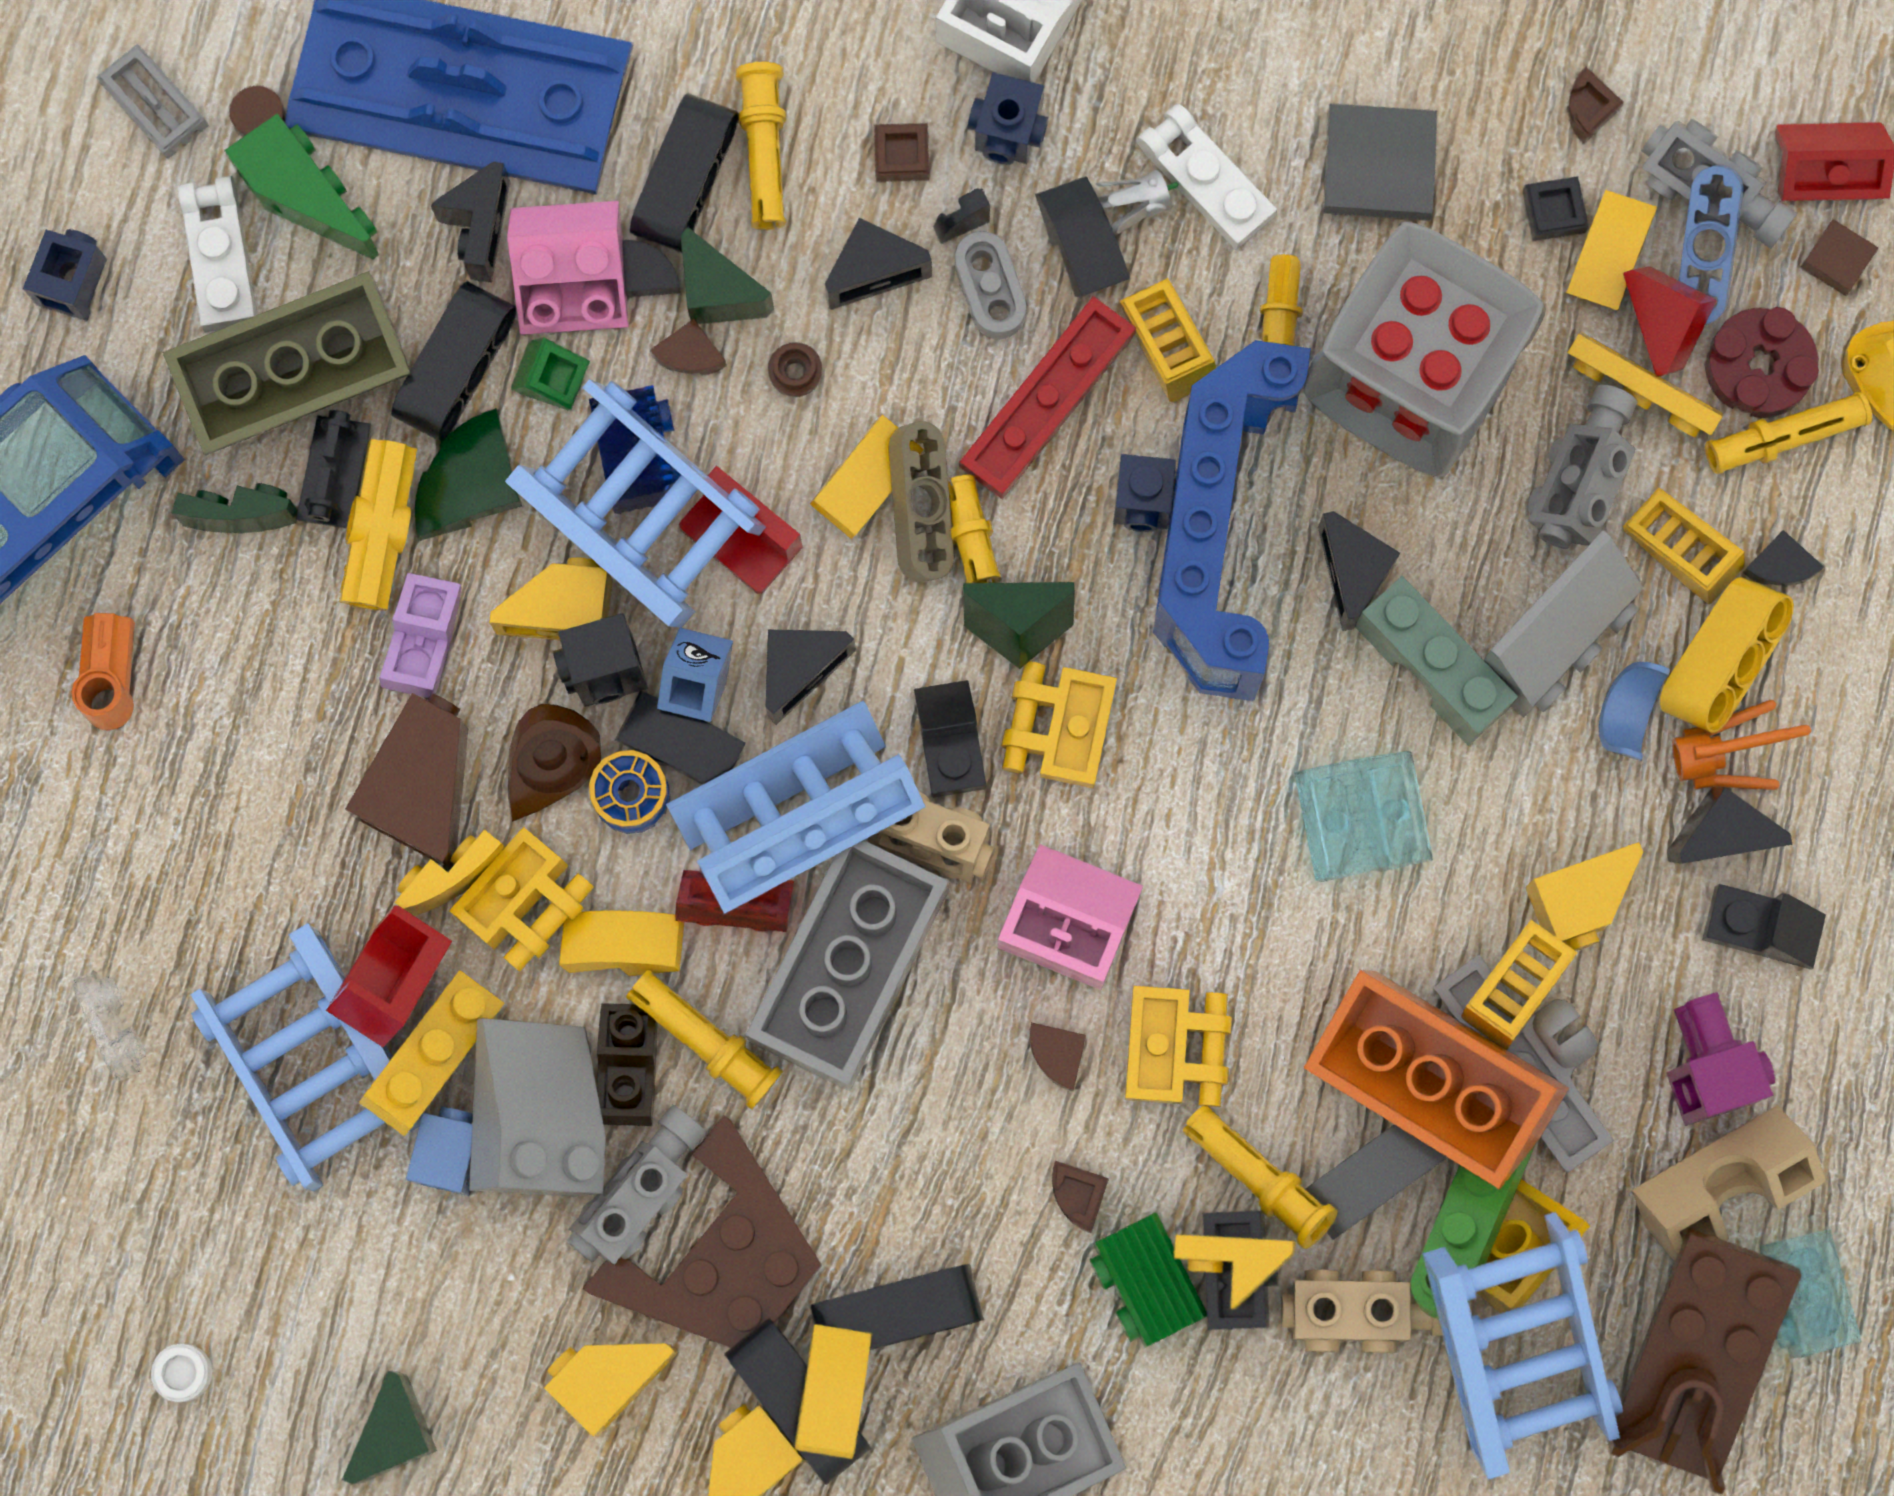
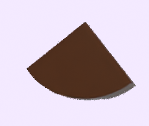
M1587 66L1577 76L1568 99L1569 121L1574 133L1583 144L1617 114L1624 104Z
M694 319L650 349L651 356L661 366L671 371L708 375L727 366L726 360Z
M1031 1022L1030 1047L1039 1068L1059 1087L1074 1091L1086 1035Z
M1055 1161L1052 1171V1187L1056 1202L1062 1213L1071 1223L1091 1234L1109 1178Z

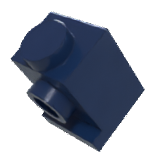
M46 229L23 290L37 306L87 321L91 312L88 307L107 258L98 248L97 240L83 232L66 229L63 235ZM76 269L72 281L64 280L68 271Z

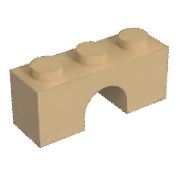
M1776 1105L1662 1173L1653 1176L1648 1181L1632 1189L1645 1228L1671 1258L1676 1261L1688 1228L1725 1241L1729 1239L1719 1211V1207L1727 1199L1738 1194L1755 1193L1767 1198L1779 1210L1824 1184L1826 1179L1813 1141Z

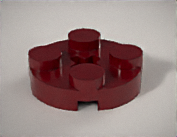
M1782 307L1772 309L1752 308L1733 315L1723 323L1711 341L1706 357L1705 371L1712 391L1723 404L1731 409L1737 407L1741 411L1749 412L1752 417L1770 418L1788 412L1804 398L1818 377V352L1811 334L1802 323L1796 320L1791 311ZM1759 350L1764 354L1772 356L1774 359V363L1771 365L1772 374L1765 375L1761 368L1754 370L1750 368L1748 362L1755 357L1754 351Z

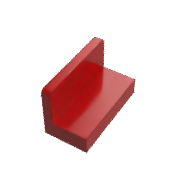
M1883 123L1776 125L1775 137L1783 152L1778 193L1782 201L1890 199L1894 173V143Z
M716 465L707 476L728 494L735 488L756 504L760 510L754 517L765 525L766 528L760 535L747 533L739 526L713 558L754 592L762 594L803 548L801 535ZM703 495L679 522V528L696 543L722 510Z

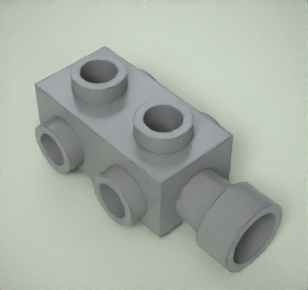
M1691 119L1686 126L1680 121H1676L1669 130L1660 124L1641 150V152L1649 157L1642 166V168L1651 173L1646 183L1670 200H1673L1677 193L1689 200L1693 180L1702 170L1714 165H1725L1734 169L1741 177L1744 188L1740 221L1756 232L1753 236L1754 238L1772 249L1798 213L1781 201L1775 205L1760 194V191L1767 183L1758 177L1763 168L1738 150H1735L1730 157L1715 147L1713 144L1718 136L1694 119ZM1680 148H1687L1694 155V163L1688 169L1678 167L1674 161L1675 153ZM1715 175L1712 183L1703 184L1702 193L1710 195L1712 201L1710 213L1705 214L1698 211L1697 220L1700 222L1719 220L1729 225L1730 214L1718 215L1722 199L1718 191L1719 184L1723 181V176Z
M1597 385L1588 404L1591 414L1586 425L1570 424L1564 438H1559L1552 444L1549 452L1551 469L1543 487L1535 488L1528 501V509L1531 514L1528 521L1540 530L1538 536L1546 543L1565 549L1569 548L1571 543L1589 546L1600 534L1636 450L1619 434L1621 426L1629 423L1637 405L1636 398L1630 393L1611 385Z
M672 1105L658 1121L661 1128L648 1143L641 1141L629 1157L620 1162L617 1171L604 1185L603 1194H597L592 1201L585 1204L579 1217L569 1227L572 1235L567 1239V1243L593 1263L598 1256L612 1264H615L620 1257L624 1260L629 1258L645 1240L647 1234L643 1229L657 1212L660 1215L665 1214L681 1197L683 1188L680 1187V1184L688 1174L675 1163L687 1149L693 1151L707 1135V1132L677 1106ZM636 1164V1165L632 1168V1170L628 1173L629 1168H630L632 1165ZM645 1171L644 1178H643V1180L640 1182L641 1175H642L643 1172ZM598 1209L597 1212L591 1218L593 1211ZM608 1216L607 1222L603 1225L605 1218Z

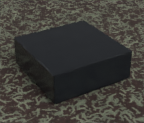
M1578 176L1526 184L1522 192L1532 241L1586 233L1589 226Z

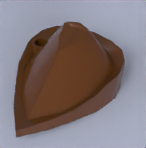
M540 704L529 709L517 723L509 748L508 799L512 822L536 813L579 789L591 778L594 769L601 762L600 734L588 719L576 711L554 704Z

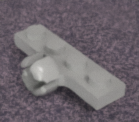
M1479 954L1433 986V988L1456 1020L1488 1038L1461 1017L1467 1004L1492 972ZM1499 983L1496 988L1511 998L1501 983ZM1557 999L1533 1014L1507 1051L1569 1087L1541 1136L1561 1166L1568 1173L1614 1140L1574 1086L1571 1079V1074L1575 1068L1595 1055L1598 1046L1596 1038L1589 1027L1585 1026L1564 1042L1558 1044L1553 1035L1579 1018L1580 1015L1569 1002ZM1488 1001L1485 1002L1484 1005L1508 1023H1512L1513 1019Z

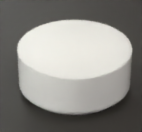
M175 1344L162 1350L155 1358L151 1369V1380L155 1390L163 1398L173 1402H188L197 1399L207 1390L212 1379V1365L208 1356L200 1348L188 1344Z

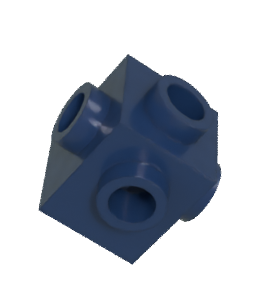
M992 72L985 99L975 98L969 116L967 129L975 131V151L982 152L986 159L998 164L1010 165L1014 161L1027 164L1031 147L1041 149L1047 130L1049 117L1041 115L1044 105L1045 85Z

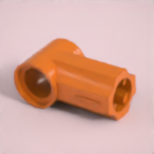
M94 613L91 616L84 617L79 677L75 680L71 691L72 701L81 714L93 726L106 731L115 730L125 725L131 718L134 709L133 698L129 691L135 622L131 617H123L114 613ZM104 690H114L113 700L108 706L103 709H92L93 699L98 693Z

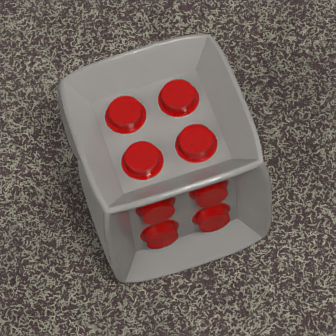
M1407 221L1402 222L1375 255L1337 315L1322 350L1314 357L1310 364L1303 387L1304 394L1330 419L1391 457L1423 473L1445 477L1494 405L1507 383L1520 353L1531 343L1545 316V305L1539 297L1519 280L1457 242L1427 227Z

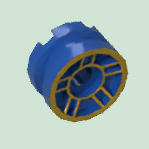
M634 750L617 751L605 757L594 769L589 782L590 800L600 819L611 829L625 834L642 833L654 827L656 822L666 814V804L670 802L669 784L659 764L647 754ZM630 780L635 781L637 787L640 788L639 796L633 801H624L620 798L618 790L622 791L625 787L629 786Z

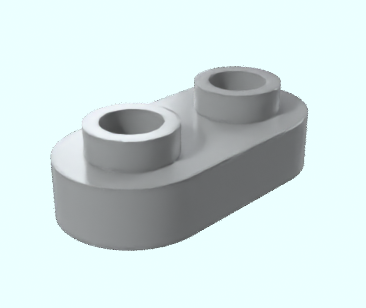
M978 231L965 236L959 242L955 251V270L973 322L977 329L987 337L994 339L1011 337L1021 329L1025 322L1026 300L1008 249L1000 237L990 232ZM984 257L990 260L992 265L985 271H979L972 266V262L976 258ZM1002 306L1008 310L1009 315L1003 320H995L989 315V311L993 307Z

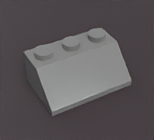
M1604 530L1496 643L1484 659L1491 669L1518 696L1511 707L1523 718L1535 705L1542 712H1545L1566 689L1559 682L1563 675L1572 666L1581 673L1603 649L1595 641L1605 630L1610 627L1618 633L1640 610L1632 602L1642 591L1643 586L1612 537Z

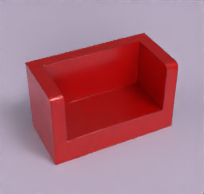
M393 906L374 928L326 1011L381 1047H384L405 1025L452 940L400 906Z

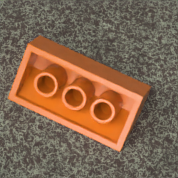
M1359 970L1304 1066V1069L1498 1189L1502 1188L1540 1139L1569 1090V1087L1377 971Z

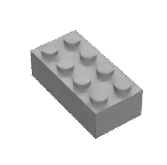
M865 840L836 854L745 1035L748 1041L833 1084L851 1091L949 892V881Z

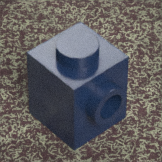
M1121 454L1113 524L1125 525V528L1138 532H1153L1157 528H1168L1172 508L1176 459Z

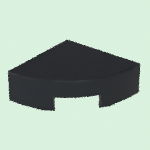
M977 188L958 199L961 207L959 210L948 215L941 213L937 217L933 229L941 244L990 222V203L982 188Z
M622 240L625 292L627 297L681 293L676 271L661 251L644 242Z
M1782 530L1743 573L1760 584L1785 586L1801 584L1810 580L1824 566L1786 531Z

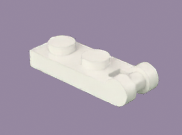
M1176 103L1164 114L1165 120L1155 129L1148 127L1136 138V142L1153 164L1171 183H1178L1177 189L1235 250H1238L1276 217L1278 209L1201 130L1189 111L1181 104ZM1177 137L1188 147L1178 156L1168 147Z
M233 176L216 178L215 184L197 187L195 182L178 185V196L184 217L202 329L205 333L217 331L256 316L257 311L240 204ZM220 205L222 218L204 221L202 208Z

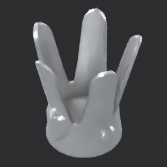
M1157 169L1138 179L1096 182L1097 186L1135 184L1098 198L1103 208L1141 202V205L1111 225L1114 234L1125 231L1145 217H1151L1171 210L1169 190L1178 187L1177 182L1166 185L1164 178Z

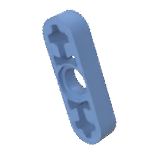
M1725 165L1710 166L1702 170L1693 180L1679 274L1680 282L1699 290L1702 274L1690 276L1691 265L1704 271L1723 269L1722 280L1715 276H1711L1709 279L1708 293L1711 296L1717 297V305L1714 306L1706 324L1717 320L1724 313L1728 305L1744 190L1739 174L1734 169ZM1715 175L1723 176V184L1727 187H1732V196L1721 199L1718 215L1730 214L1729 225L1719 220L1697 221L1698 211L1705 214L1710 213L1711 196L1703 194L1702 187L1703 184L1712 183ZM1706 229L1718 231L1725 239V251L1719 259L1714 261L1700 258L1694 249L1696 236Z

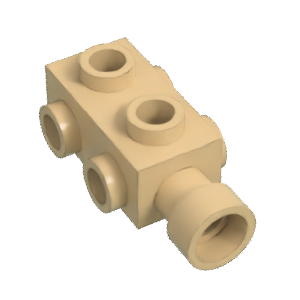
M920 791L919 793L926 806L925 808L868 837L869 843L902 859L906 858L935 869L945 878H958L969 883L973 882L975 876L985 878L995 852V847L988 845L990 824L983 822L978 814L962 807H953L950 810L931 803L930 799ZM893 837L908 844L897 846L890 841V838ZM944 856L960 863L950 866L943 862L942 857Z
M1305 1270V1280H1295L1292 1283V1293H1282L1281 1326L1282 1328H1293V1340H1305V1352H1339V1341H1362L1363 1353H1397V1342L1411 1341V1330H1430L1431 1336H1443L1439 1319L1433 1318L1421 1310L1414 1296L1410 1295V1282H1396V1271H1362V1281H1339V1271ZM1319 1299H1327L1334 1306V1315L1328 1321L1319 1320L1313 1313V1305ZM1376 1300H1385L1391 1305L1392 1316L1388 1321L1380 1322L1372 1316L1371 1306Z

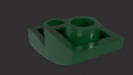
M256 483L254 490L237 485L231 506H228L229 500L213 492L197 490L195 497L178 492L171 513L183 527L219 533H251L297 523L296 516L298 510L291 500L287 499L288 493L268 484Z

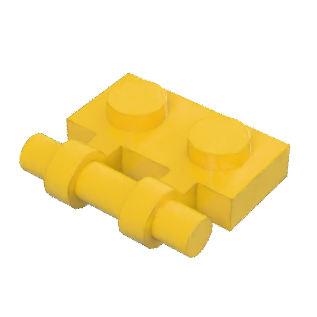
M1029 661L1023 667L1021 681H1015L1011 698L1016 701L1011 727L1004 730L1001 747L1006 749L1002 769L1022 774L1024 773L1027 754L1042 755L1044 757L1040 771L1041 778L1094 789L1117 678L1063 667L1059 687L1057 688L1042 685L1046 666ZM1038 706L1054 708L1048 736L1032 733Z
M523 827L449 911L493 950L498 947L508 934H511L518 941L503 958L521 972L534 956L540 959L550 945L546 942L569 917L573 921L583 910L584 907L580 903L594 889V886L579 873L573 877L564 889L557 885L555 881L565 871L568 864ZM544 896L551 902L550 905L528 927L521 919Z
M1133 985L1125 1100L1182 1104L1184 1082L1200 1084L1199 1106L1221 1107L1222 1086L1228 1085L1229 1068L1223 1066L1225 1035H1231L1232 1017L1227 1016L1228 994L1206 993L1204 1013L1188 1012L1190 990ZM1187 1032L1203 1034L1201 1064L1185 1063Z

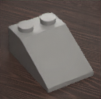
M485 1018L477 1019L469 1191L570 1197L603 1194L606 1136L585 1027Z
M1080 1362L958 1415L911 1438L936 1496H1073L1126 1469Z

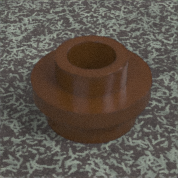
M793 342L779 347L772 354L768 363V374L772 385L777 391L786 396L800 397L807 395L818 386L822 378L823 369L819 355L813 348L803 343ZM792 364H800L806 369L805 374L798 379L788 377L785 372Z

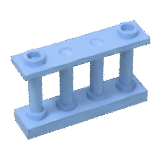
M589 379L583 386V389L599 402L594 411L547 467L541 465L535 470L518 465L505 482L667 626L682 628L696 612L684 601L689 595L686 591L687 587L739 526L747 533L760 535L764 531L766 526L754 517L760 509L735 488L728 494L634 412L632 407L637 401L622 387L613 381H610L605 386ZM617 418L636 434L640 440L587 503L581 501L576 506L562 494L563 490L567 487L564 480ZM658 454L677 470L681 476L628 539L622 537L617 542L602 529L607 523L604 517ZM697 490H699L717 505L722 512L669 575L663 573L657 578L643 565L648 559L645 553Z
M864 701L845 709L666 804L688 848L692 850L703 843H706L711 854L697 860V863L724 914L926 807L901 756L898 754L880 763L875 755V752L886 746ZM855 764L861 774L831 790L825 779ZM805 790L811 801L781 816L775 805ZM755 816L761 827L731 842L726 831Z
M307 923L289 934L297 948L289 953L291 958L289 961L218 1004L211 994L202 989H198L190 995L198 1007L196 1011L191 1013L194 1022L208 1042L215 1038L217 1039L283 1153L276 1157V1161L283 1174L292 1186L300 1182L303 1188L316 1191L324 1185L313 1167L386 1122L366 1108L301 1148L285 1119L358 1074L364 1078L371 1073L374 1080H376L393 1056L386 1045L381 1047L326 1011L344 981L345 975L319 931ZM302 978L306 982L314 978L325 996L317 1001L319 1007L249 1050L244 1051L229 1023ZM332 1026L336 1030L343 1026L353 1045L345 1049L347 1055L273 1100L257 1071L326 1028ZM422 1114L409 1131H413L420 1126Z
M1556 1212L1544 1215L1551 1244L1468 1269L1465 1264L1457 1266L1445 1247L1423 1253L1471 1451L1488 1480L1510 1473L1505 1450L1513 1447L1512 1441L1591 1416H1593L1608 1441L1620 1438L1615 1415L1623 1412L1622 1404L1611 1379L1606 1380L1580 1265L1588 1263L1586 1249L1579 1232L1576 1229L1569 1231ZM1557 1267L1563 1294L1481 1320L1478 1315L1471 1316L1468 1300L1475 1299L1477 1291ZM1567 1317L1569 1318L1574 1344L1493 1370L1490 1365H1483L1480 1351L1488 1349V1342ZM1580 1367L1586 1390L1585 1394L1504 1419L1502 1414H1495L1492 1401L1501 1398L1500 1392Z

